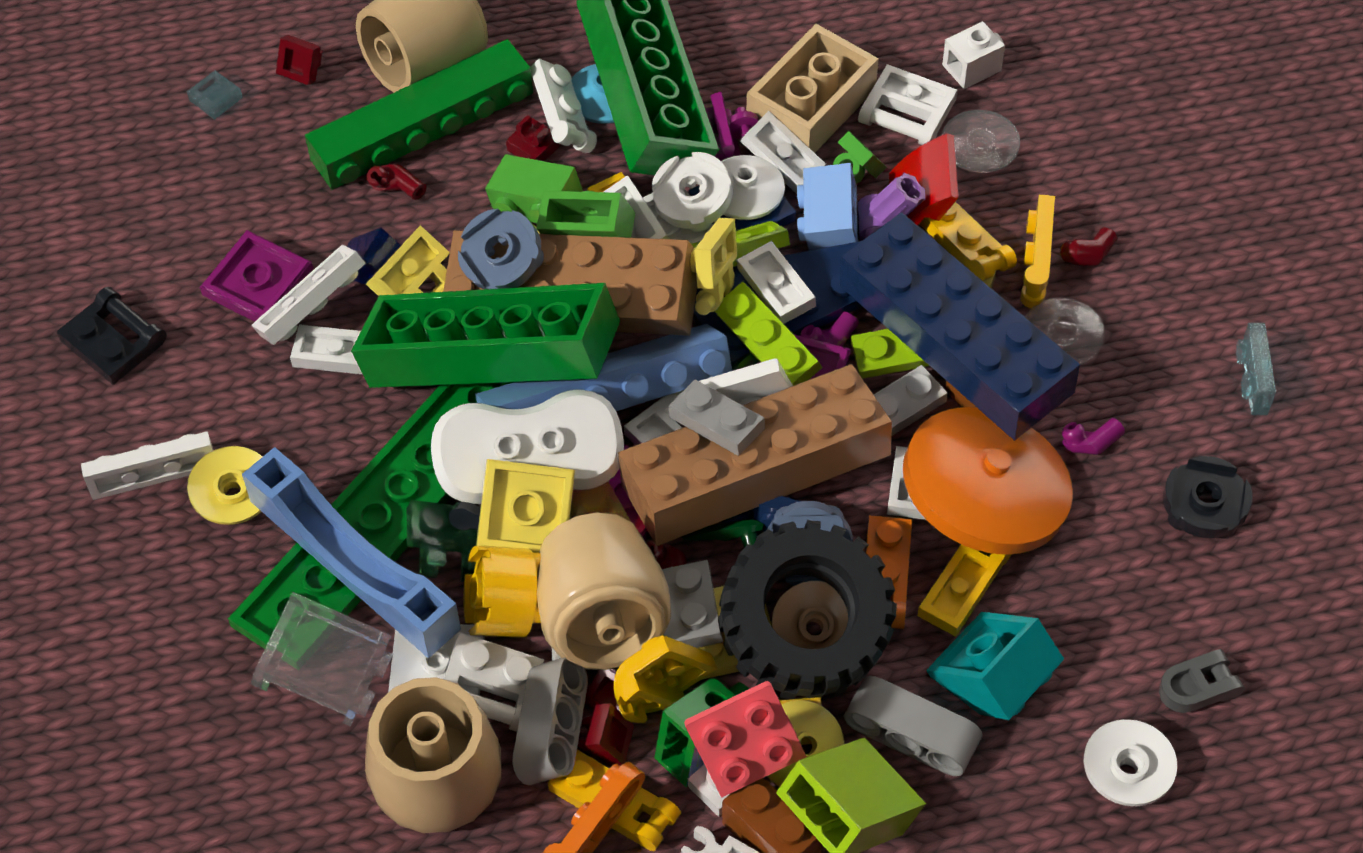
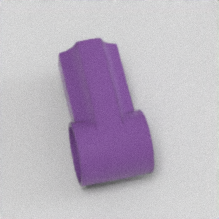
M903 173L900 177H896L879 194H870L860 199L858 202L860 241H863L901 212L908 216L925 200V188L918 183L916 177Z

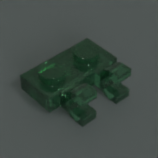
M411 500L406 508L407 546L420 548L419 575L436 579L438 576V566L444 567L446 564V551L461 553V582H464L465 574L474 573L476 562H468V558L472 548L476 546L478 530L474 528L460 530L450 523L449 513L454 505Z

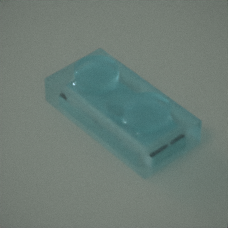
M1248 323L1244 338L1238 339L1236 345L1237 363L1244 365L1245 372L1241 380L1243 399H1249L1251 415H1268L1276 389L1265 323Z

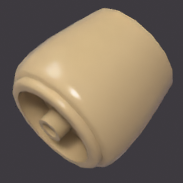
M374 0L357 14L356 32L363 57L372 73L383 86L393 93L485 50L488 42L487 23L477 0Z
M598 512L575 516L558 525L544 539L539 551L541 560L537 573V601L544 637L561 658L565 657L568 661L583 668L600 670L617 668L627 658L641 650L642 645L646 641L665 634L671 620L668 584L652 551L632 522L615 514Z
M437 677L412 679L394 687L377 703L369 721L367 732L366 778L379 808L399 826L421 833L450 832L474 821L492 803L501 781V748L498 738L482 708L474 697L461 686Z

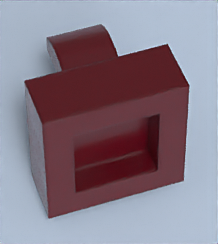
M291 35L281 37L276 74L306 85L316 82L317 70L321 66L323 53L321 46Z
M529 115L516 125L517 131L506 140L507 151L513 155L545 161L561 146V144L554 142L550 129Z
M611 703L596 704L593 716L582 720V725L588 730L586 740H578L577 747L588 756L597 755L609 767L614 764L621 766L625 763L635 725L624 719L621 712Z

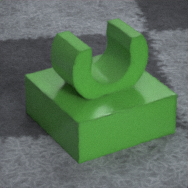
M849 131L838 141L848 153L838 155L833 165L853 164L852 170L856 184L863 179L865 169L877 178L887 168Z

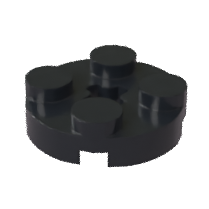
M1212 456L1191 458L1188 460V464L1182 465L1178 469L1176 466L1167 478L1163 491V504L1168 513V522L1174 529L1184 530L1197 537L1231 538L1247 519L1253 498L1251 486L1247 479L1244 483L1243 479L1236 474L1237 468L1226 460ZM1203 491L1212 492V498L1219 501L1205 503L1197 496H1201Z

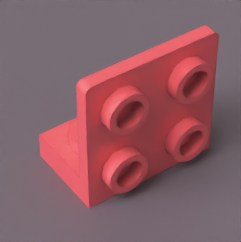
M765 681L700 712L684 722L721 797L807 757L792 723L769 681Z

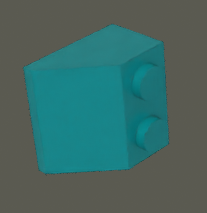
M981 611L926 671L932 679L978 714L1010 720L1011 717L1022 711L1025 702L1040 686L1050 680L1052 672L1060 665L1064 657L1038 618Z

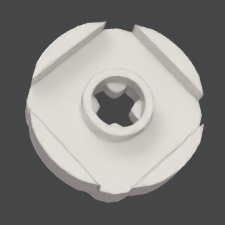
M691 152L692 157L679 159V156H675L658 169L652 181L653 200L660 216L669 224L678 228H689L694 232H702L726 212L731 203L734 189L725 165L718 158L703 152ZM696 184L700 185V192L697 195L686 196L684 188H694Z

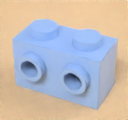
M851 163L803 168V185H797L799 208H804V217L797 219L800 241L807 242L809 251L858 242L857 185Z

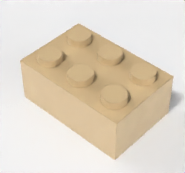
M815 24L747 92L746 111L756 113L759 119L770 111L806 146L816 153L867 99L877 82L879 58Z

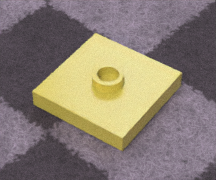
M487 459L476 546L529 548L532 553H539L544 539L558 525L570 519L575 470Z

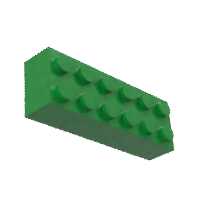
M577 0V7L630 173L655 175L658 169L669 159L675 156H679V159L692 157L691 152H703L715 157L719 148L668 0Z
M606 283L379 295L351 352L369 388L597 379L619 326L620 319Z

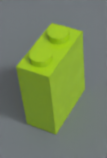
M865 737L798 760L776 792L829 853H860L902 836L926 804Z

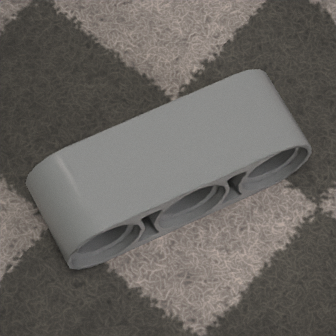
M565 657L534 666L529 670L513 752L514 772L518 779L526 785H533L569 775L575 764L588 677L585 668L568 661Z
M867 676L863 679L843 715L846 723L855 731L951 776H961L964 773L983 736L980 728L967 718L876 676Z

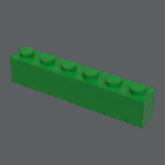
M506 39L305 134L310 160L331 190L351 183L358 177L368 173V170L374 166L388 165L393 160L412 151L419 150L445 135L453 134L460 128L481 118H486L493 112L514 102H519L533 94L531 67L511 42Z

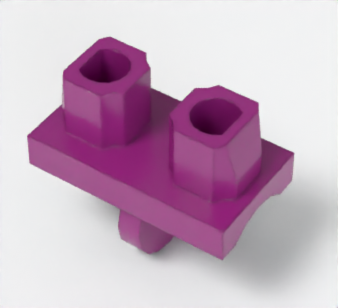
M722 92L710 95L712 107L705 110L713 133L719 134V136L715 137L719 148L715 157L723 161L733 156L742 155L738 139H742L760 120L759 116L751 111H746L744 107H738L733 115L731 110L725 106Z

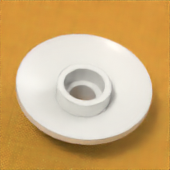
M738 155L721 161L726 167L734 189L731 203L723 215L739 220H752L766 216L779 206L784 196L785 183L781 172L776 166L763 158L751 155Z
M1123 719L1109 722L1092 734L1084 752V768L1092 786L1108 800L1125 806H1143L1159 800L1170 790L1177 774V758L1171 743L1159 730L1141 721ZM1130 765L1135 769L1136 773H1125L1120 769V766Z

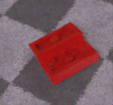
M946 133L923 144L903 158L889 173V184L896 177L907 173L916 177L918 183L925 188V200L907 216L917 226L925 217L940 221L958 199L954 135Z

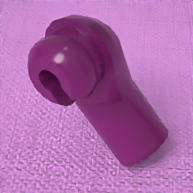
M842 312L831 329L814 328L813 325H809L801 331L800 336L843 347L859 325V321L852 314Z
M1115 418L1109 419L1095 432L1085 431L1082 424L1077 425L1076 422H1071L1062 429V436L1064 438L1062 443L1072 453L1098 455L1125 434V429L1121 422Z

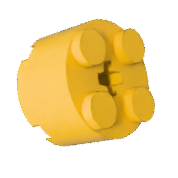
M474 546L472 548L468 562H476L473 574H465L463 592L465 623H474V626L468 631L470 635L526 637L533 623H541L537 601V573L541 560L540 553H532L529 548Z

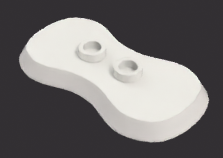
M587 390L565 391L543 403L524 409H505L482 403L459 405L441 416L435 424L431 440L433 468L439 484L452 498L472 504H481L487 459L575 470L573 489L585 490L598 487L615 476L620 469L618 452L624 450L622 426L616 410L605 397Z

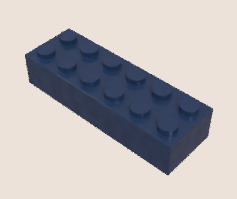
M902 212L841 256L840 287L1014 441L1075 393L1080 364Z

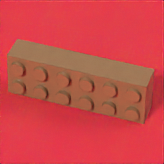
M453 231L443 292L484 290L475 285L463 273L459 265L458 251L461 253V246L464 241L461 238L463 231ZM539 234L544 260L533 275L519 287L606 283L620 319L616 332L690 336L697 291L696 273L691 271L690 258L694 247L689 240ZM500 242L496 243L493 246L495 254L491 258L503 257L507 253L509 244L503 246Z
M850 364L744 404L743 406L764 417L765 429L739 456L687 427L618 452L621 486L656 546L759 507V504L780 496L785 497L890 456L892 421L854 366Z

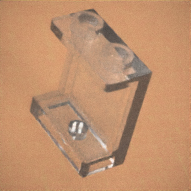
M292 592L256 666L250 684L267 691L270 684L274 683L344 714L345 718L342 723L351 727L356 714L366 716L376 694L375 691L368 689L373 676L383 678L393 653L386 651V647L392 635Z

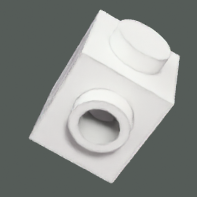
M982 21L945 39L942 65L961 87L966 89L1002 70L1005 52L1004 42L997 33H993Z

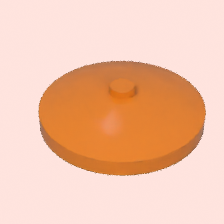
M976 407L954 408L931 416L914 433L903 459L905 486L918 511L945 536L978 551L1010 555L1037 549L1050 541L1058 533L1071 509L1073 500L1071 478L1064 461L1055 448L1033 428L1027 430L1014 441Z

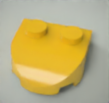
M664 635L651 638L642 645L641 650L627 658L619 666L615 674L614 694L621 714L627 721L645 723L647 721L646 713L665 710L684 697V690L718 668L712 654Z

